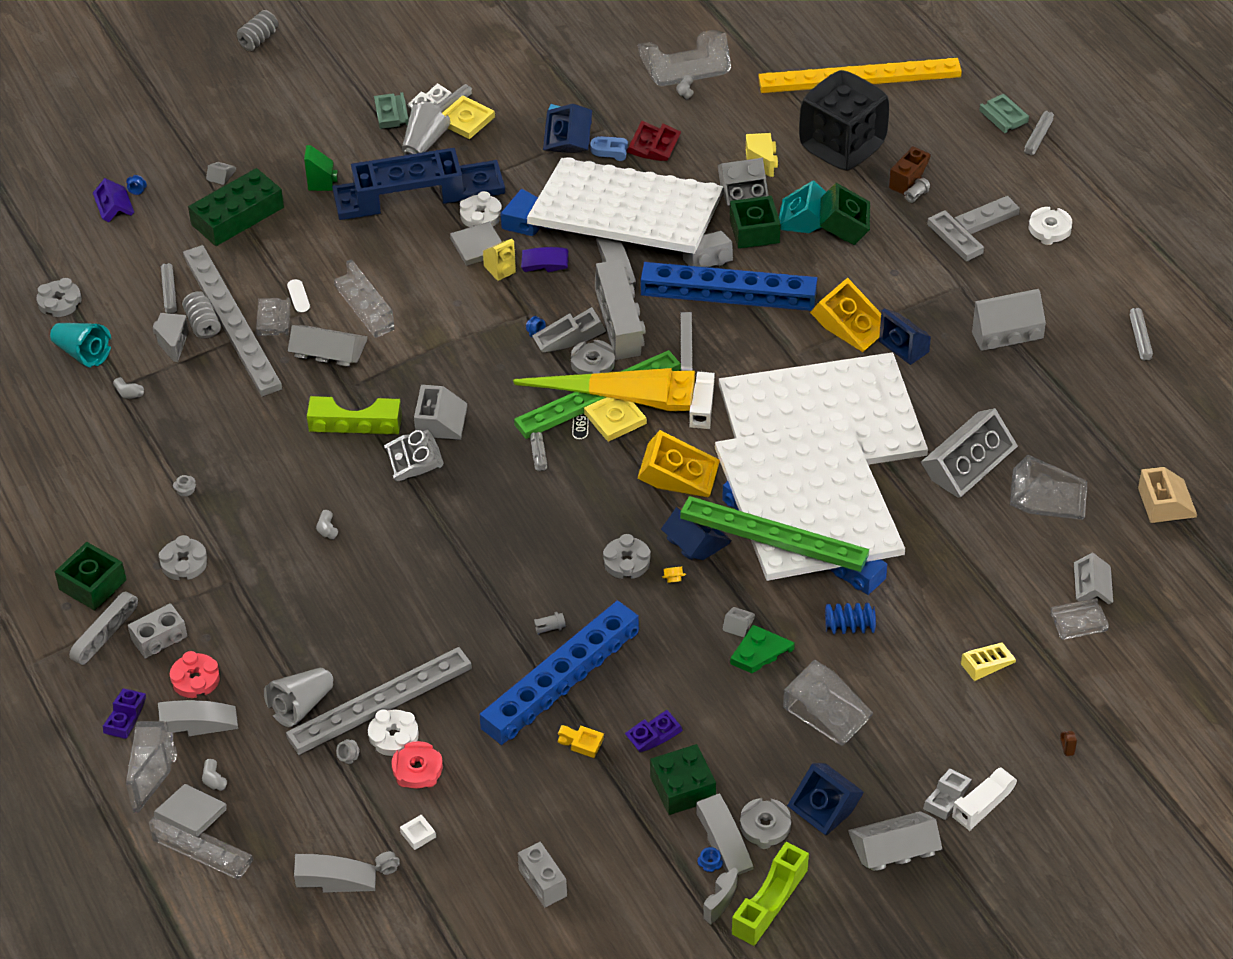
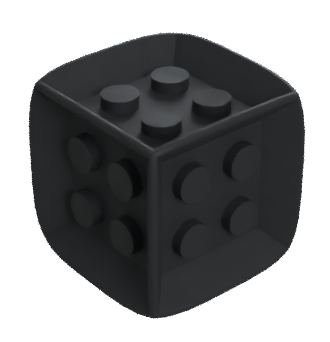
M839 70L829 75L812 88L801 103L799 138L802 146L813 155L839 169L850 170L872 155L886 138L889 123L888 96L874 84L851 72Z

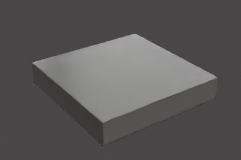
M490 221L450 233L451 241L466 266L484 261L483 250L502 242Z
M184 784L154 811V818L197 838L226 811V803Z

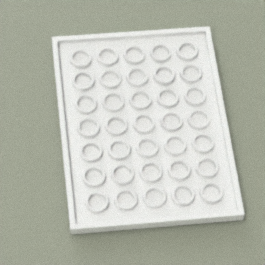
M561 158L527 216V224L695 254L722 197L723 186L711 182H697L694 179H680L672 175L662 176L654 172H640L632 168L622 169L613 165H600L592 161L583 162L573 158Z
M893 352L719 378L720 391L735 438L848 418L868 465L927 456L928 454L927 445Z
M848 418L715 442L716 453L727 481H729L739 511L869 549V556L866 562L905 555L904 544ZM751 540L767 581L842 567Z

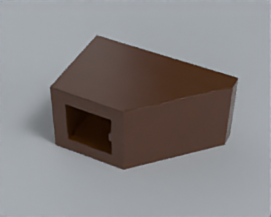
M912 146L890 169L889 188L904 195V192L911 188L918 178L921 179L931 154Z

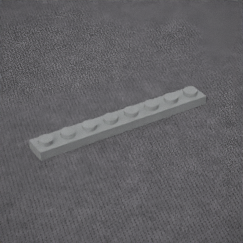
M457 647L287 731V739L297 754L300 755L374 718L380 710L388 711L471 670V662L460 647Z

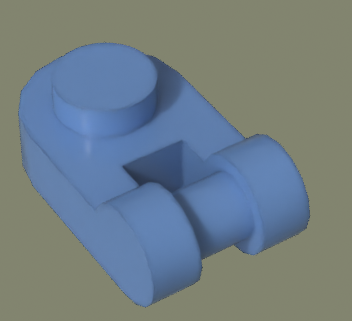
M601 136L591 140L590 150L593 155L613 157L617 161L626 159L628 141L625 138Z

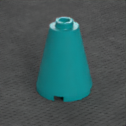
M57 323L51 329V341L86 367L101 365L110 352L111 346H108L111 334L108 328L101 324Z

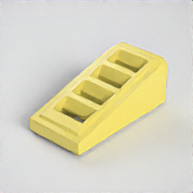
M1003 643L968 651L962 654L961 665L974 681L1016 662L1014 656ZM998 652H1001L1005 658H1001Z

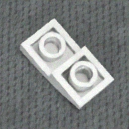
M437 83L427 94L421 91L407 105L411 109L416 102L420 104L421 101L437 105L452 93Z

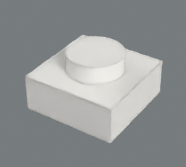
M422 815L400 827L401 834L414 850L436 838V832Z

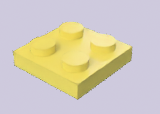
M461 96L442 113L445 117L446 115L450 117L451 123L448 129L468 139H471L495 118L494 110L465 96Z
M606 397L584 407L586 417L608 442L647 424L645 415L630 401Z

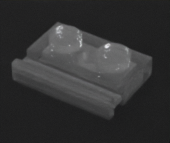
M263 298L258 300L257 336L279 335V333L289 335L290 298H287V300H281L280 298Z
M1097 598L1051 607L1050 614L1054 618L1055 626L1062 640L1108 631L1109 624L1101 606L1099 607Z

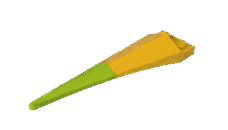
M672 368L523 378L514 379L513 382L519 386L559 389L610 397L667 411H690L695 384V372L672 371Z

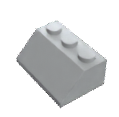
M1039 289L975 301L972 334L981 351L1044 338L1046 321Z
M292 325L288 351L294 352V357L307 359L308 355L316 356V361L329 362V359L337 360L336 364L350 366V363L358 362L368 336L306 325Z
M921 811L848 830L861 864L869 869L871 868L873 871L884 869L886 864L892 862L896 864L910 862V858L920 856L921 858L935 855V851L942 850L936 819Z

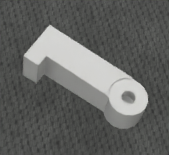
M697 372L692 405L690 407V427L710 429L715 373ZM696 416H706V420L703 422L696 421L694 418Z
M998 768L990 778H987L965 798L960 797L954 802L952 817L970 831L1011 793L1017 779L1003 768ZM962 813L968 816V819H965L962 816Z

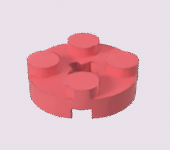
M194 651L184 653L183 657L178 659L170 670V680L175 692L187 698H197V694L205 693L207 695L211 693L220 681L217 661L208 655L196 654ZM193 673H199L200 676H195L191 678L190 675Z
M420 741L410 742L404 745V749L400 750L399 753L397 750L393 755L392 771L398 785L401 787H433L442 773V756L429 743ZM416 762H420V764L422 765V767L420 768H414L412 766L415 765Z

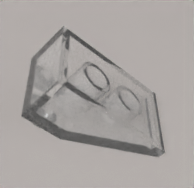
M1027 455L1013 468L1010 496L1011 506L1029 514L1080 520L1085 518L1086 480L1030 455Z
M815 659L784 689L783 708L841 746L873 715V712L834 671Z
M167 721L136 722L126 781L133 813L141 811L170 773L172 762L176 761L177 749L173 747V732H169Z

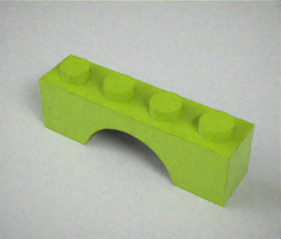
M310 396L307 412L309 432L399 434L402 417L400 399L378 398L374 404L366 409L349 411L339 407L333 397Z
M788 842L783 845L773 859L768 876L758 893L750 900L745 898L733 915L732 935L753 946L757 944L808 871L809 853Z

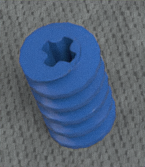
M838 603L835 605L834 611L830 604H826V632L828 628H831L832 633L836 634L837 628L840 627L842 634H845L847 627H850L852 634H855L857 627H860L863 634L867 626L870 627L872 633L875 632V607L873 606L872 609L869 603H865L863 610L860 603H856L853 610L849 603L845 604L844 610H842L841 605Z

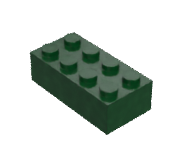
M255 168L189 205L188 210L191 225L213 245L218 246L283 209L284 202L282 189L259 169Z

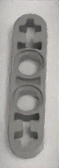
M681 312V371H692V312Z
M126 591L122 592L75 642L70 650V659L81 665L86 664L134 612L138 604V598Z

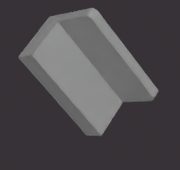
M1093 552L1074 562L1076 600L1083 604L1098 596L1107 604H1111L1113 602L1110 565Z

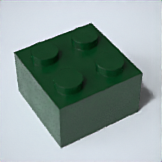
M835 183L821 197L820 227L837 235L843 241L855 245L870 230V201Z
M772 195L730 201L729 220L738 249L780 243L781 224Z
M89 542L84 543L55 571L59 590L94 611L127 580L123 562Z
M697 744L650 759V778L668 815L694 808L698 801L716 795V781Z

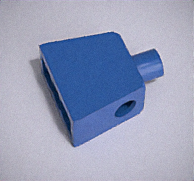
M521 189L501 212L502 229L534 236L542 226L527 224V216L538 197Z

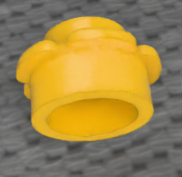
M682 567L663 569L664 576L662 578H667V583L682 581L681 576L686 574L683 573Z

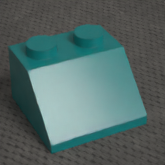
M814 180L783 198L779 214L781 230L811 233L816 229L822 228L820 227L821 197L826 191Z

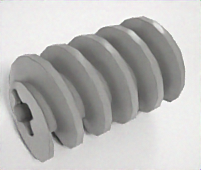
M267 10L259 12L248 23L238 29L237 38L241 46L247 51H253L255 47H258L260 43H263L265 39L275 33V28L279 24L278 20Z
M201 291L187 295L182 305L193 333L200 338L215 336L220 331L221 324L213 310L210 299Z

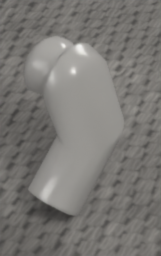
M686 75L676 87L677 93L686 100L694 94L693 90L690 89V85L693 83L692 77Z
M121 377L113 381L114 387L121 397L125 399L141 397L144 394V388L141 385L135 383L126 384Z
M323 510L316 529L323 537H328L332 540L337 536L338 529L334 528L333 524L330 523L333 513L329 510Z
M213 759L205 760L202 775L203 783L213 790H224L227 780L216 772L217 762Z

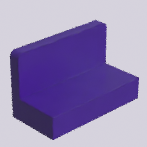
M104 178L93 191L103 220L110 222L118 211L130 216L134 214L124 186Z

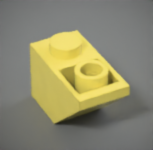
M771 133L746 134V159L763 158L765 174L769 177H774V168H778L777 155H773L776 154V142H772Z
M513 239L500 242L483 250L484 267L497 281L516 273Z

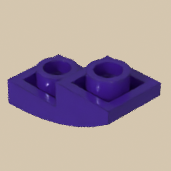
M560 247L522 250L521 268L524 272L545 268L548 273L568 268L569 251L567 248Z
M123 688L113 702V712L103 725V733L126 739L139 717L146 694Z
M665 710L649 723L644 719L627 731L625 735L640 753L668 741L683 730L671 713Z

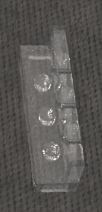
M352 259L346 261L347 274L334 279L335 287L375 338L395 330L391 308Z
M154 817L149 822L153 841L238 880L253 862L251 854L203 832L198 837H195Z

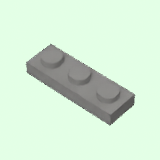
M1005 196L955 217V220L970 234H973L1018 215L1020 208L1009 196Z
M945 210L928 218L927 225L965 261H969L984 253V247Z

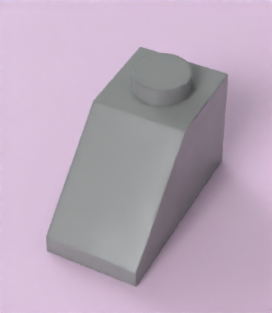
M160 313L158 321L154 322L153 334H156L159 346L174 362H178L189 332L186 315Z

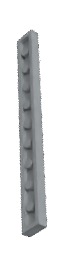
M201 245L183 251L186 263L203 293L210 299L219 322L261 397L282 390V384L204 246Z

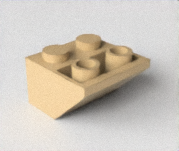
M1165 467L1141 470L1138 490L1150 523L1197 517L1184 479Z

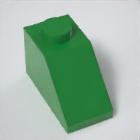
M306 145L304 162L308 190L333 191L332 186H334V182H338V170H334L333 160L313 146Z

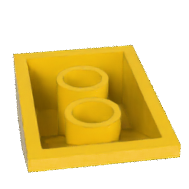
M846 278L824 297L810 312L826 330L861 352H864L879 339L881 313L849 278Z
M659 430L647 445L637 479L658 489L709 497L720 460Z

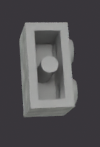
M722 231L703 235L695 254L683 252V260L689 266L710 267L723 265L725 262L733 261L732 241Z

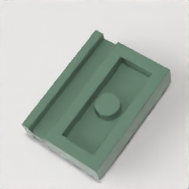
M403 92L396 96L394 94L374 96L380 129L397 127L402 123L408 125L409 119Z
M1005 94L988 100L985 105L983 103L980 104L979 111L1004 133L1008 129L1013 130L1029 121V116Z

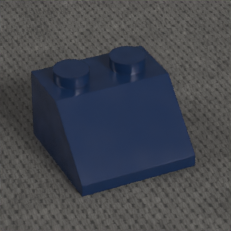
M576 104L547 110L543 150L578 153L588 150L592 110Z
M885 308L881 310L879 342L910 365L929 353L931 336L927 332L922 331L909 319H906L897 312Z
M681 507L674 509L661 528L668 535L666 537L667 540L682 549L681 553L691 560L693 558L704 560L729 545L732 541L721 530L680 519Z
M812 763L787 806L824 835H828L852 813L864 792L826 763Z

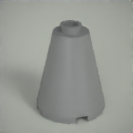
M421 101L420 104L416 102L413 105L402 145L404 155L426 152L448 129L451 121L448 115L445 117L441 113L443 109L427 101Z
M317 668L273 680L264 688L266 705L268 708L272 707L276 714L273 717L280 724L286 727L296 725L332 689L333 676L328 670Z

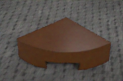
M1072 730L1061 732L1060 741L1064 755L1073 756L1077 743L1075 733Z

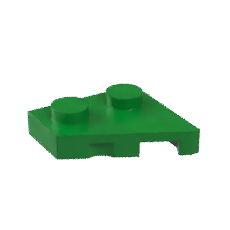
M753 625L731 656L730 664L752 674L761 669L763 665L776 661L777 656L783 652H792L795 642Z

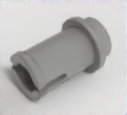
M918 178L915 184L904 192L906 200L913 203L923 193H927L930 188L929 181L925 178Z
M554 612L552 616L534 619L537 634L555 629L561 631L563 627H566L563 613L558 614Z

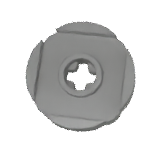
M62 278L38 287V307L42 313H52L53 317H62L73 313L77 309L78 303L82 301L78 286L72 283L69 278Z
M593 340L594 343L586 344V341L577 344L571 352L572 370L579 375L611 372L615 366L613 348L608 343L600 340Z
M623 534L620 538L611 541L603 551L605 569L616 578L623 579V576H631V579L637 578L649 569L651 558L649 547L643 541L634 538L630 534ZM623 556H631V560L628 558L623 560Z
M186 535L177 537L176 540L168 543L159 552L163 573L174 580H180L179 577H187V580L193 579L200 575L207 565V554L203 544L197 540L190 539ZM182 557H187V558H188L187 561H185V560L179 561V559L182 558Z
M763 798L750 801L742 809L740 829L748 841L757 844L759 848L768 849L771 845L782 842L788 836L791 830V816L788 808L780 801L771 799V802L762 801ZM760 820L771 821L769 825H762Z

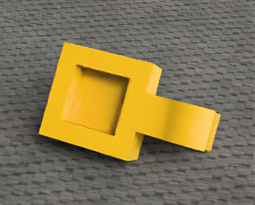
M562 725L558 732V735H560L558 743L562 745L571 744L572 751L595 758L604 740V733L584 726H580L579 730L576 731Z

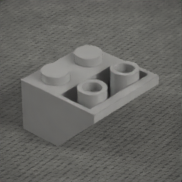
M763 158L718 165L720 185L723 186V195L727 206L733 200L768 196Z
M421 385L414 415L415 431H425L428 429L434 438L461 440L467 403L444 386Z

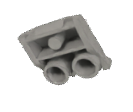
M428 429L425 431L416 430L409 435H403L384 445L391 460L395 481H402L409 477L421 475L437 467L441 468L444 464L439 447Z

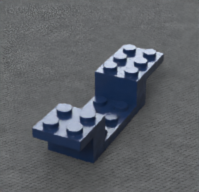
M455 148L351 164L353 183L332 186L339 220L381 214L379 195L437 185H439L443 204L462 201L484 191L490 193V196L505 194V186L497 160L460 166Z

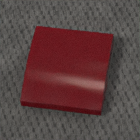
M641 121L627 152L646 159L668 161L681 131L663 123L661 128Z

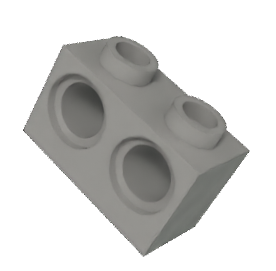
M171 603L128 624L131 640L144 658L157 654L166 647L188 637L185 621Z
M541 842L518 852L519 871L544 908L567 897L566 878Z

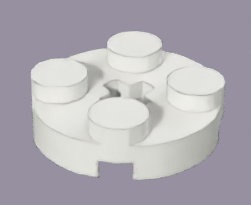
M480 192L478 195L471 196L460 202V218L466 226L473 227V225L476 226L489 221L492 226L499 223L502 205L498 199L490 196V193Z
M1042 207L1031 214L1028 229L1043 244L1051 245L1053 242L1062 241L1071 235L1072 218L1062 209L1057 208V211L1050 210V207Z
M380 710L376 713L375 718L372 719L368 727L371 745L375 746L376 751L383 755L393 756L397 750L399 753L400 750L404 749V745L418 741V725L414 715L410 712ZM390 730L400 731L396 732L394 736H391L389 733Z

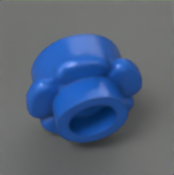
M139 175L130 176L126 180L127 190L131 194L139 195L147 187L146 181Z
M533 316L526 324V330L532 338V335L546 328L545 321L537 316Z
M713 847L703 849L697 860L698 865L703 867V870L706 872L718 870L723 865L719 850Z

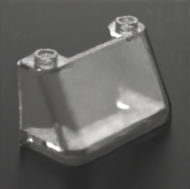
M718 30L700 33L697 38L698 49L674 54L660 52L658 46L651 42L637 44L639 55L652 81L659 86L724 75L731 67L727 35L725 32Z

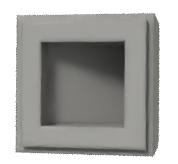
M222 162L208 165L206 179L224 185L236 171V167Z
M733 607L725 615L723 631L744 637L755 618V614Z

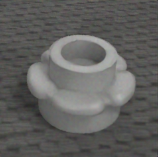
M182 475L173 483L174 490L180 496H189L195 491V479L191 476Z
M349 739L340 742L336 750L338 759L345 761L347 764H352L353 760L358 758L360 752L357 743Z
M384 852L376 857L375 862L377 865L375 869L384 875L392 874L397 870L400 859L395 856L394 852Z

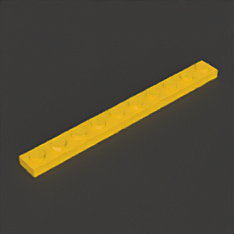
M958 58L762 73L758 74V81L761 93L812 89L829 75L839 70L851 72L872 84L961 77L962 70Z

